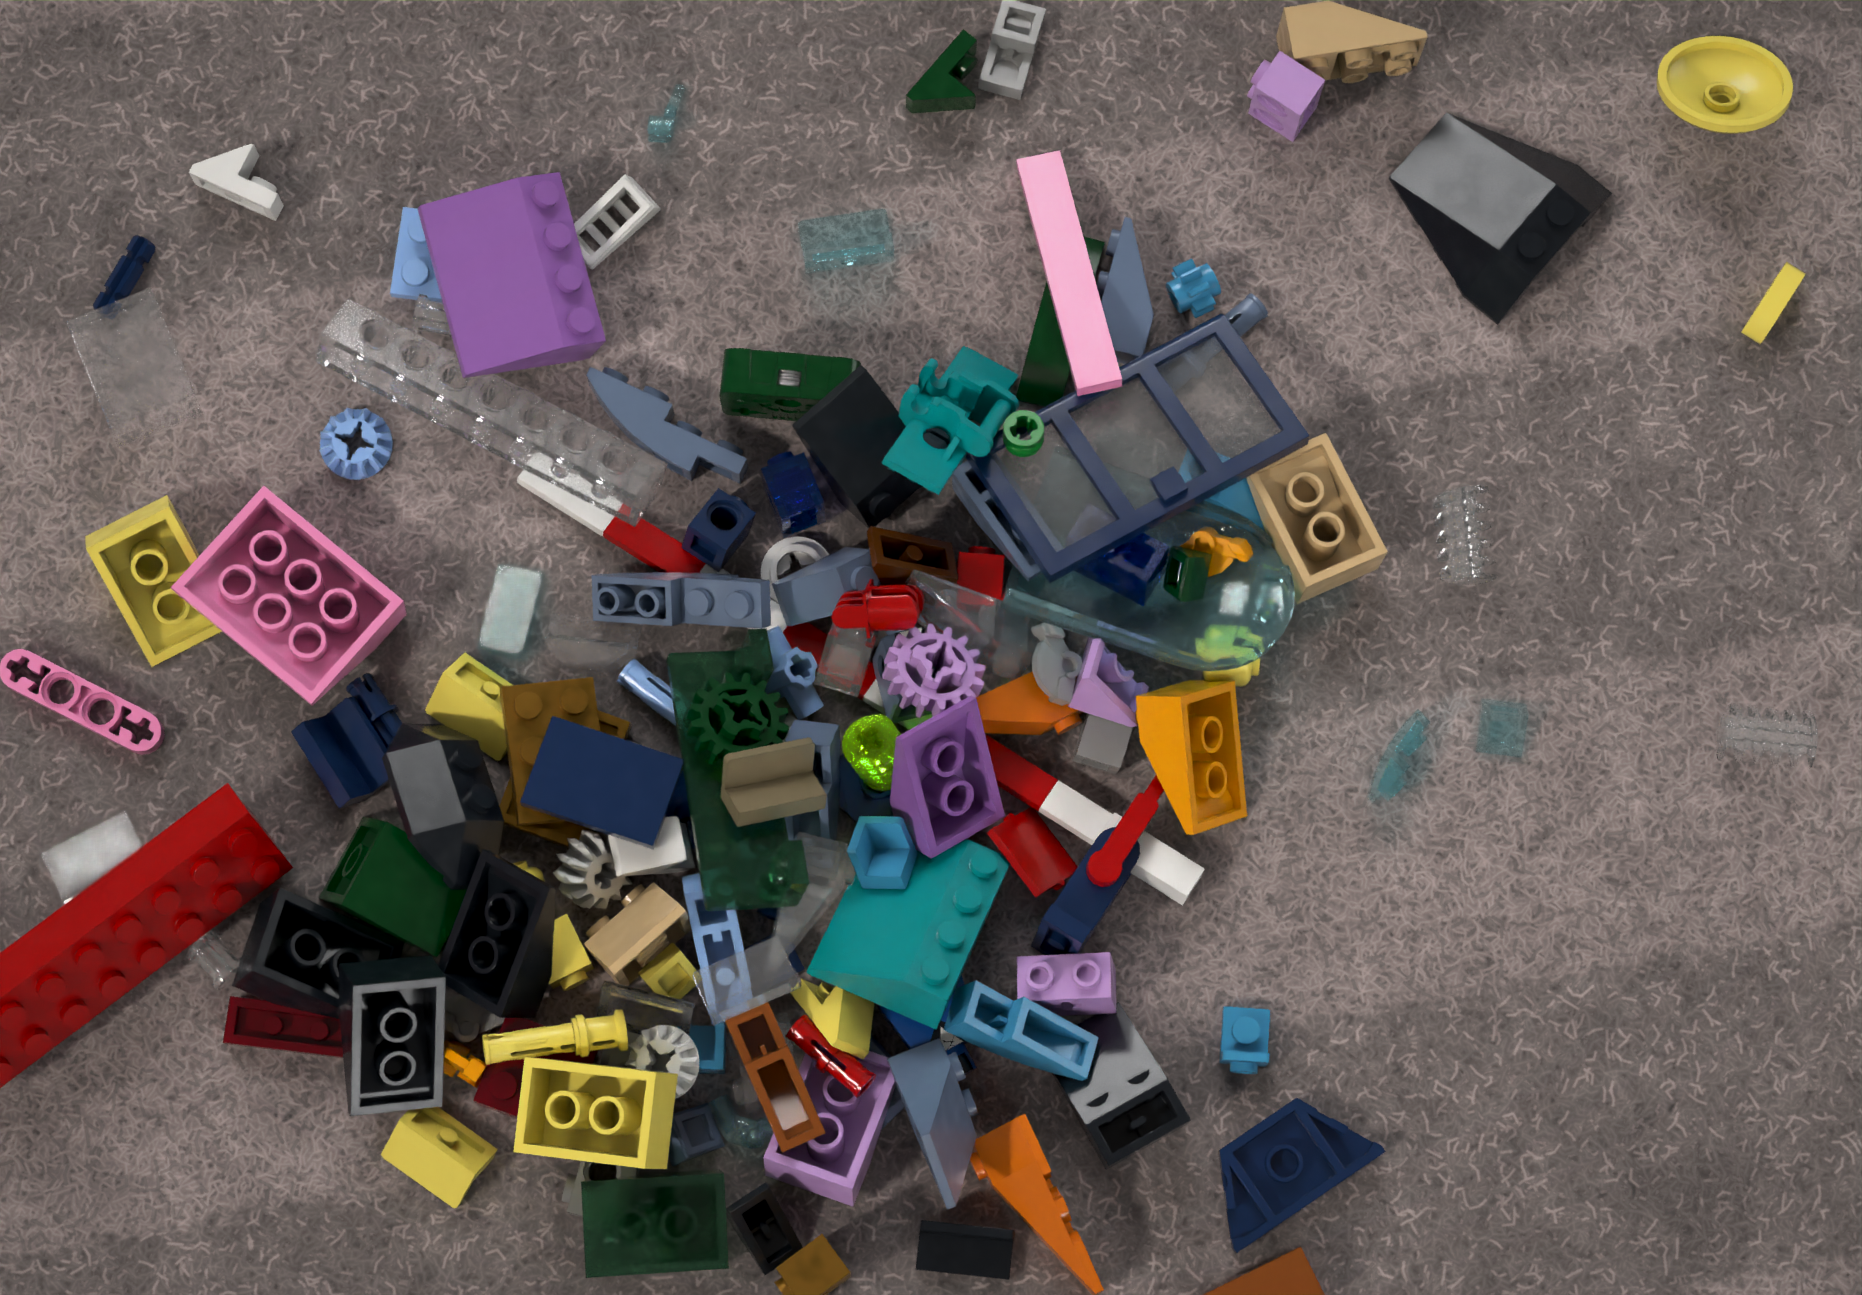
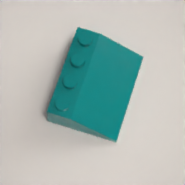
M966 839L932 859L917 851L918 855L906 889L862 888L857 874L854 872L808 967L807 974L937 1030L1010 866V863L1003 854Z

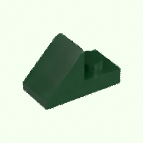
M964 29L959 33L906 94V109L911 113L975 109V94L955 79L957 76L960 80H963L978 61L975 57L977 40Z

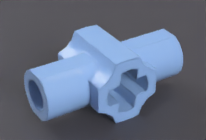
M779 625L753 639L754 644L765 661L761 664L762 674L759 682L762 680L767 681L766 694L779 692L780 698H786L798 720L809 716L824 706L812 685L816 681L815 671L818 664L811 652L801 651L798 647L792 649Z

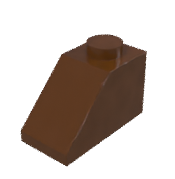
M870 526L867 530L872 568L881 584L915 585L923 592L925 598L923 609L934 611L958 580L952 543Z

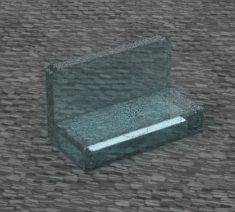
M885 209L802 220L798 223L805 274L894 261L892 232L889 229L887 211Z

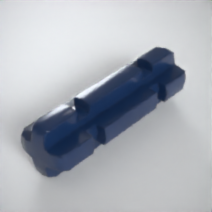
M133 236L126 248L128 254L121 256L104 285L106 291L100 292L93 303L94 310L107 319L113 320L117 317L123 307L121 305L122 299L127 300L144 271L142 265L144 262L149 263L155 253L154 244L142 236Z

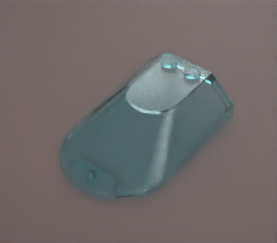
M1055 448L1033 508L1064 549L1117 519L1073 454L1065 449ZM1104 464L1135 510L1159 498L1149 480ZM1203 500L1052 583L1048 582L1043 573L1027 581L1018 569L1012 565L1002 594L1000 608L1093 639L1101 638L1105 643L1186 669L1224 671L1238 668L1257 660L1278 642L1292 616L1295 593L1290 568L1288 565L1284 566L1279 555L1272 547L1274 541L1270 536L1244 516ZM1205 526L1212 527L1220 535L1231 538L1240 537L1248 541L1252 547L1253 557L1248 562L1235 559L1222 573L1207 577L1203 599L1180 602L1163 590L1169 557L1167 554L1172 545L1180 546L1188 541L1191 535L1198 529Z

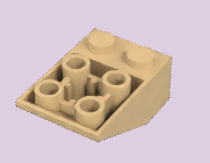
M1328 0L1284 7L1276 38L1279 51L1323 79L1341 78L1343 83H1355L1366 79L1368 73L1385 71L1387 76H1399L1410 72L1412 66H1417L1427 40V33L1425 30Z

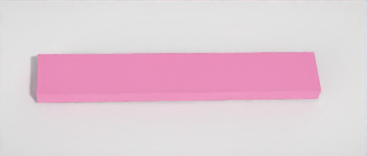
M1059 150L1017 159V170L1077 396L1122 387L1121 373L1061 152Z

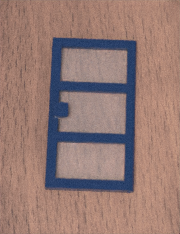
M1221 313L1119 367L1122 387L1077 396L1075 390L1035 411L1044 423V443L1036 454L1029 457L1012 455L1003 444V429L994 436L993 448L986 456L977 457L967 452L966 459L1049 583L1308 444L1309 434L1224 314ZM1027 427L1017 428L1016 436L1020 434V440L1030 439L1031 431L1027 433Z

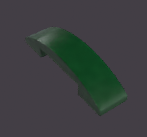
M1084 237L1095 278L1105 242ZM1047 282L1016 395L1018 401L1040 407H1045L1063 397L1070 373L1069 362Z

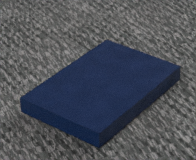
M552 716L520 803L521 806L654 850L682 774L685 760Z

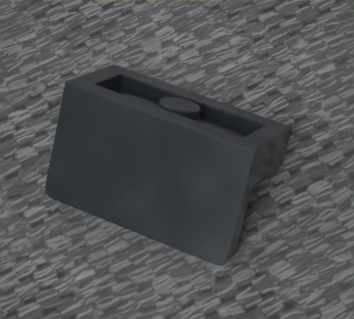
M921 1220L916 1270L1009 1280L1015 1230Z

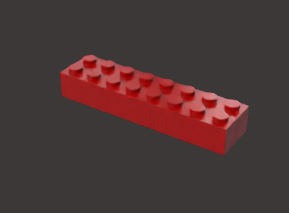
M228 783L0 952V1088L293 868L272 837Z

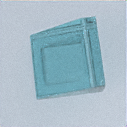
M1481 699L1476 752L1522 757L1529 716L1527 705Z

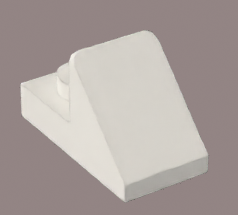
M249 144L195 163L189 171L195 185L274 221L277 220L284 206L278 193H276L277 188L273 184L256 176H253L251 181L248 180L259 158L254 144Z
M677 816L665 818L654 850L608 835L617 877L678 873L695 868L686 823H680Z

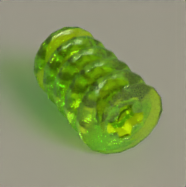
M883 714L861 717L851 723L844 733L842 749L844 756L863 782L873 790L885 792L891 790L896 737L901 735L892 720Z

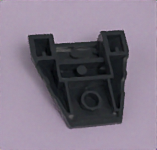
M1449 113L1444 114L1389 176L1390 182L1418 226L1420 225L1434 247L1433 250L1440 261H1443L1455 280V285L1462 296L1497 325L1522 298L1533 280L1581 226L1584 227L1612 195L1608 189L1577 164Z

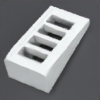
M624 174L574 223L584 262L592 270L661 210L632 177ZM628 194L640 207L635 214L621 200L624 195ZM612 206L627 220L622 226L607 212ZM598 218L614 233L609 239L593 224ZM585 229L601 246L596 252L579 236Z

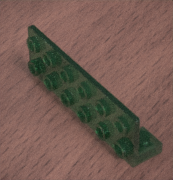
M749 629L741 647H737L735 651L670 653L666 659L681 759H683V773L704 907L707 911L795 907L799 904L810 883L803 841L788 839L785 817L737 827L721 799L723 759L719 758L717 762L711 765L708 763L711 754L708 749L696 752L694 749L699 736L687 735V730L691 723V720L686 718L689 707L693 704L692 700L698 688L704 690L708 679L711 677L721 684L726 672H730L737 682L741 681L744 673H749L750 684L756 686L762 680L768 683L774 668L767 629Z

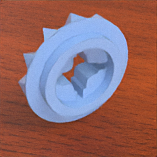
M346 408L344 412L336 416H330L328 424L320 432L319 451L325 464L332 472L346 479L360 480L375 475L387 464L392 453L393 440L389 427L382 417H379L367 408ZM361 426L363 441L374 448L360 447L356 450L355 454H352L351 460H349V447L338 437L343 439L345 437L353 438Z

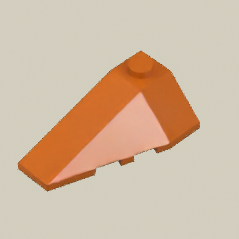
M1026 1114L1018 1116L977 1138L973 1147L975 1152L971 1154L970 1163L978 1180L988 1179L991 1187L1092 1295L1104 1291L1079 1233L1076 1229L1073 1230L1070 1221L1072 1219L1066 1202L1058 1188L1052 1185L1050 1180L1052 1178L1051 1168Z

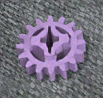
M928 624L925 633H921L914 626V628L909 629L907 637L901 634L896 636L893 646L889 647L884 659L886 667L882 677L885 680L891 681L887 691L888 694H901L903 698L899 707L904 709L911 704L916 707V717L918 718L923 716L925 710L931 711L932 716H935L969 696L976 698L979 696L984 685V681L981 679L986 670L985 665L976 663L980 651L978 649L967 650L965 648L968 641L966 636L960 637L958 640L951 638L952 628L947 627L943 634L936 633L933 624ZM933 666L936 667L935 678H932L931 676L933 672Z

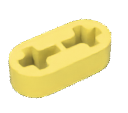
M1786 262L1741 333L1761 344L1806 273Z

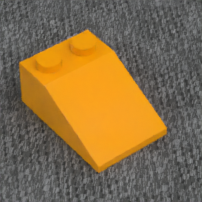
M1187 680L1137 695L1136 721L1139 727L1140 743L1186 835H1195L1247 817L1235 680Z

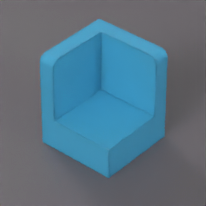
M859 816L847 849L848 856L862 888L906 889L918 853L902 817Z
M715 1023V1026L679 1025V1029L687 1033L697 1047L700 1061L698 1074H725L727 1031L725 1023Z

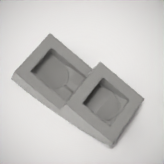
M1002 0L993 28L990 46L979 78L978 89L1021 100L1045 17V8L1016 0Z

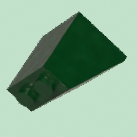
M363 817L319 899L425 954L437 957L440 951L445 949L467 890H451L442 880L444 876L430 866L411 844L405 831L387 821Z

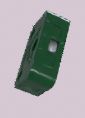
M744 348L725 349L719 394L722 412L732 416L797 421L855 371L861 363L858 360L845 357Z

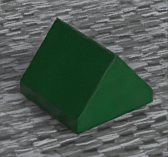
M1172 545L1169 551L1163 590L1180 602L1203 599L1212 554Z

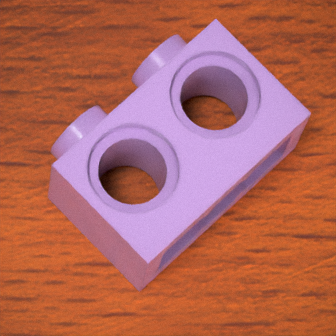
M1279 51L1272 63L1264 60L1251 79L1253 85L1247 97L1252 100L1248 114L1293 142L1317 108L1325 79Z

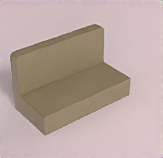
M810 737L729 753L724 756L721 799L737 827L825 809L827 794L813 772L815 744Z

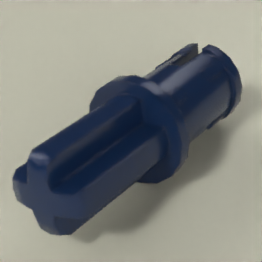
M366 673L362 676L363 682L360 677L356 678L346 687V691L356 698L386 748H388L396 735V731L403 724L396 714L399 709L395 704L390 705L374 681L373 675Z

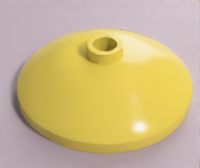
M1705 36L1682 42L1663 57L1657 73V89L1666 106L1687 123L1716 133H1746L1774 123L1788 109L1793 92L1791 75L1787 67L1777 56L1755 43L1734 37Z

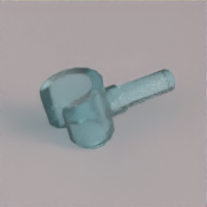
M675 85L665 108L664 116L649 115L647 128L649 142L668 143L672 140L676 111L686 90L683 85Z

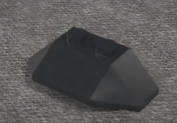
M403 723L396 731V735L390 742L382 760L407 838L428 864L444 876L442 880L451 890H467L482 849L490 850L499 856L504 818L478 740L442 724Z

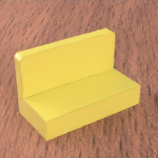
M464 653L442 673L425 711L443 725L478 740L480 749L493 759L499 761L505 756L507 744L500 688L502 686H511L512 684L467 653Z
M433 1107L408 1110L399 1119L381 1156L449 1206L457 1208L463 1201L473 1181L489 1165L498 1149L441 1108Z

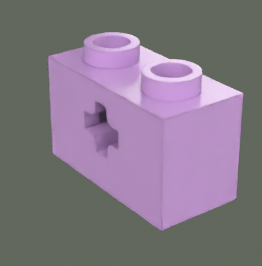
M1111 953L1018 956L1017 999L1026 997L1059 1016L1117 1013L1116 969Z

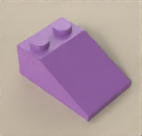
M973 696L967 697L896 737L890 794L893 816L904 819L916 850L931 859L1005 817L977 699Z

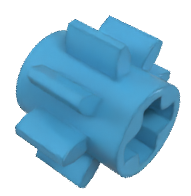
M1192 258L1172 267L1174 272L1171 275L1174 279L1166 283V289L1176 310L1179 313H1183L1191 309L1194 318L1214 310L1213 305L1216 302L1213 297L1221 294V288L1211 267L1207 263L1196 267Z

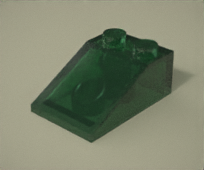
M720 1169L667 1172L581 1181L586 1278L729 1269L724 1173Z

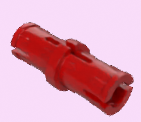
M802 1015L787 1032L786 1038L792 1040L817 1062L815 1065L816 1069L822 1074L825 1072L831 1074L848 1088L856 1098L860 1097L875 1080L876 1074L870 1072L851 1054L831 1046L807 1015ZM818 1042L829 1053H831L842 1064H844L846 1066V1069L844 1070L834 1060H832L828 1055H826L821 1049H819L816 1046V1043Z

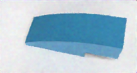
M977 980L956 988L944 1026L945 1031L994 1054L1033 1068L1081 1081L1088 1077L1099 1038L1026 997L1013 1001Z

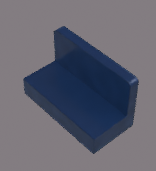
M355 697L345 698L325 716L304 721L291 731L339 809L367 800L389 782L382 760L387 748Z

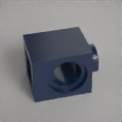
M718 488L688 525L681 548L717 572H720L748 536L756 512L751 510L739 497L730 496ZM714 524L723 525L728 530L718 529Z

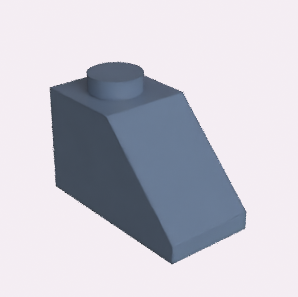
M844 547L772 583L786 625L794 626L832 616V612L843 593L865 590L870 579L874 580L875 586L882 584L872 568L869 549Z

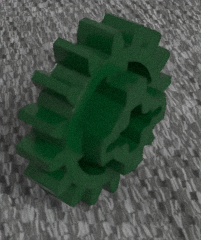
M726 672L721 684L711 677L708 679L704 690L698 688L692 700L693 704L690 705L686 718L691 720L687 735L699 736L694 749L696 752L708 749L711 752L708 763L712 765L719 758L724 760V756L729 753L783 743L782 740L785 739L789 731V726L784 723L789 713L788 708H776L781 695L779 692L767 695L764 692L767 681L762 680L754 686L750 684L749 673H744L741 681L737 682L730 672Z

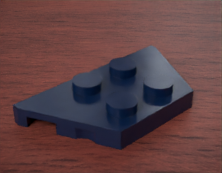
M1295 1098L1218 1151L1232 1250L1235 1254L1386 1151L1380 1144L1371 1142L1348 1129V1126L1318 1112L1316 1108Z

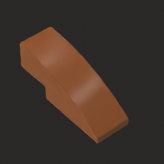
M766 1000L725 1018L724 1021L782 1153L825 1134L826 1132L769 1002Z

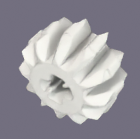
M583 829L579 840L567 838L569 850L567 853L556 854L563 864L553 872L557 879L561 881L558 888L561 893L572 899L576 905L589 909L592 906L606 909L610 898L612 900H621L620 888L622 885H632L627 876H616L608 834Z

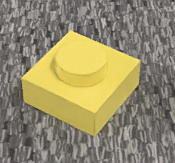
M673 942L638 972V975L668 1009L702 981L700 973Z

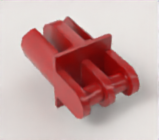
M870 579L865 590L847 591L841 595L832 612L831 619L835 626L839 628H866L867 639H870L873 632L914 628L924 608L925 598L922 590L915 585L875 586L874 580Z

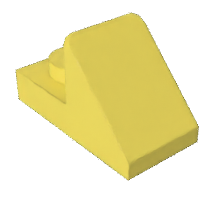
M801 978L790 992L831 1046L864 1060L870 1048L874 1003L837 986L833 988L824 982L817 986Z

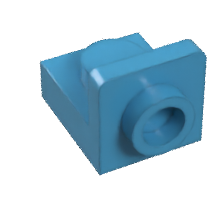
M1223 1007L1219 1063L1230 1064V1072L1258 1074V1066L1266 1067L1269 1064L1270 1010Z

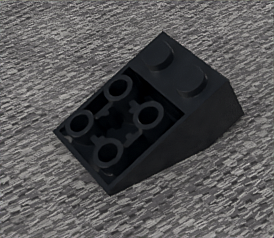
M1119 1002L1116 1003L1117 1013L1095 1014L1077 1024L1082 1029L1099 1037L1087 1079L1081 1081L1053 1074L1106 1170L1186 1126L1191 1121L1168 1078Z

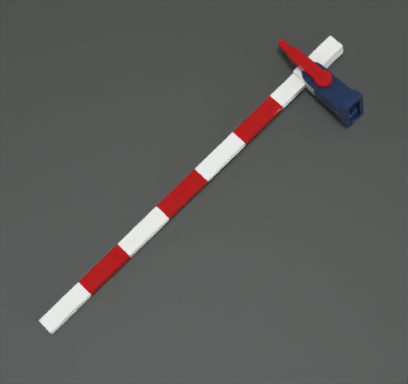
M538 452L535 453L517 477L518 484L658 572L730 574L724 569L717 572L682 549L681 542ZM770 599L771 626L762 629H748L761 635L779 625L792 649L798 647L801 651L812 653L818 664L816 672L886 715L873 663L808 622L787 626L779 604ZM929 714L921 718L917 717L897 723L910 730L933 716ZM985 734L997 785L1092 845L1054 904H1051L1043 916L1031 947L1044 955L1081 954L1082 949L1124 887L1131 873L1183 906L1205 869L1144 831L1159 807L1157 801L1164 792L1157 775H1155L1144 793L1137 794L1122 817L1115 812L1113 814Z

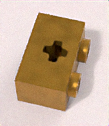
M821 1234L776 1267L781 1278L774 1283L783 1295H827L849 1279L851 1272L824 1235Z

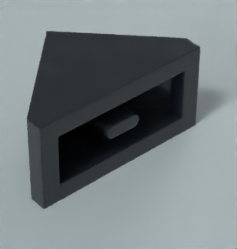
M766 1182L726 1208V1218L764 1275L774 1270L803 1248Z

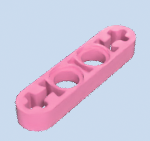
M13 650L2 658L0 662V678L14 692L134 753L141 755L150 754L156 751L162 744L164 728L161 722L150 712L28 650ZM25 660H29L27 667L41 677L44 676L46 668L51 670L42 679L38 694L32 692L38 685L26 677H21L18 682H13L15 674L10 669L14 663L22 665ZM59 680L71 681L74 686L73 697L64 704L54 703L50 698V689ZM101 700L110 701L115 711L110 722L102 725L93 723L90 718L91 707ZM126 709L131 711L126 717L129 722L140 727L146 721L150 722L148 729L153 733L150 741L142 739L139 744H135L136 736L123 727H120L119 735L113 734L121 725Z

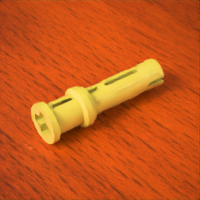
M616 1009L613 1015L586 1019L582 1014L575 1015V1018H571V1023L482 1035L486 1065L509 1060H521L525 1057H541L575 1052L576 1056L587 1057L590 1051L616 1047L621 1052L628 1051V1036L623 1009Z

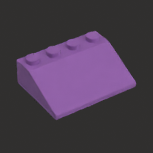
M560 172L517 177L426 203L418 207V213L463 378L581 361L590 358L606 341Z

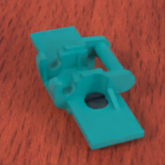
M965 346L961 348L940 379H937L935 376V370L938 367L937 360L929 359L919 375L918 386L915 384L910 385L901 399L898 416L906 428L882 461V464L887 466L888 469L902 474L908 480L916 482L928 491L938 495L959 464L961 465L967 452L977 457H984L991 451L994 444L993 438L1005 422V419L1019 409L1018 399L1010 392L1019 375ZM970 420H975L981 424L978 426Z

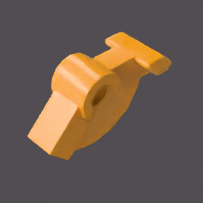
M1207 526L1198 529L1191 535L1188 541L1180 545V547L1212 554L1208 577L1222 573L1235 559L1248 562L1253 557L1252 547L1246 539L1220 535L1214 528Z
M445 1040L443 1073L453 1077L458 1070V1077L473 1087L478 1088L487 1066L486 1063L473 1055L466 1058L470 1049L458 1041Z

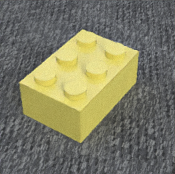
M525 1057L513 1152L641 1169H667L678 1074L557 1059Z

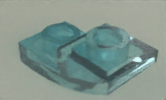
M1419 709L1413 713L1393 737L1375 768L1366 797L1372 804L1381 796L1387 802L1390 801L1407 784L1402 776L1411 766L1399 754L1403 752L1407 757L1411 756L1428 739L1422 732L1431 723Z

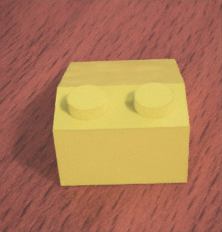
M168 495L85 536L88 554L151 667L222 632L171 589V586L200 555Z

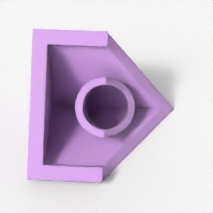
M1090 629L1082 656V667L1080 674L1076 677L1073 696L1068 707L1128 727H1137L1136 696L1147 693L1149 687L1144 682L1137 683L1132 678L1134 672L1132 670L1126 671L1117 660L1118 655L1111 653L1105 646V642L1098 638Z

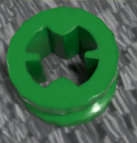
M1018 410L1011 413L1005 419L1003 424V444L1012 455L1029 457L1036 454L1042 448L1044 443V423L1035 412ZM1027 427V433L1031 431L1030 439L1020 440V434L1016 436L1017 428Z

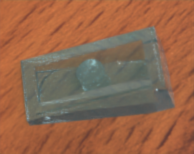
M498 564L478 640L477 649L479 653L524 662L543 573Z

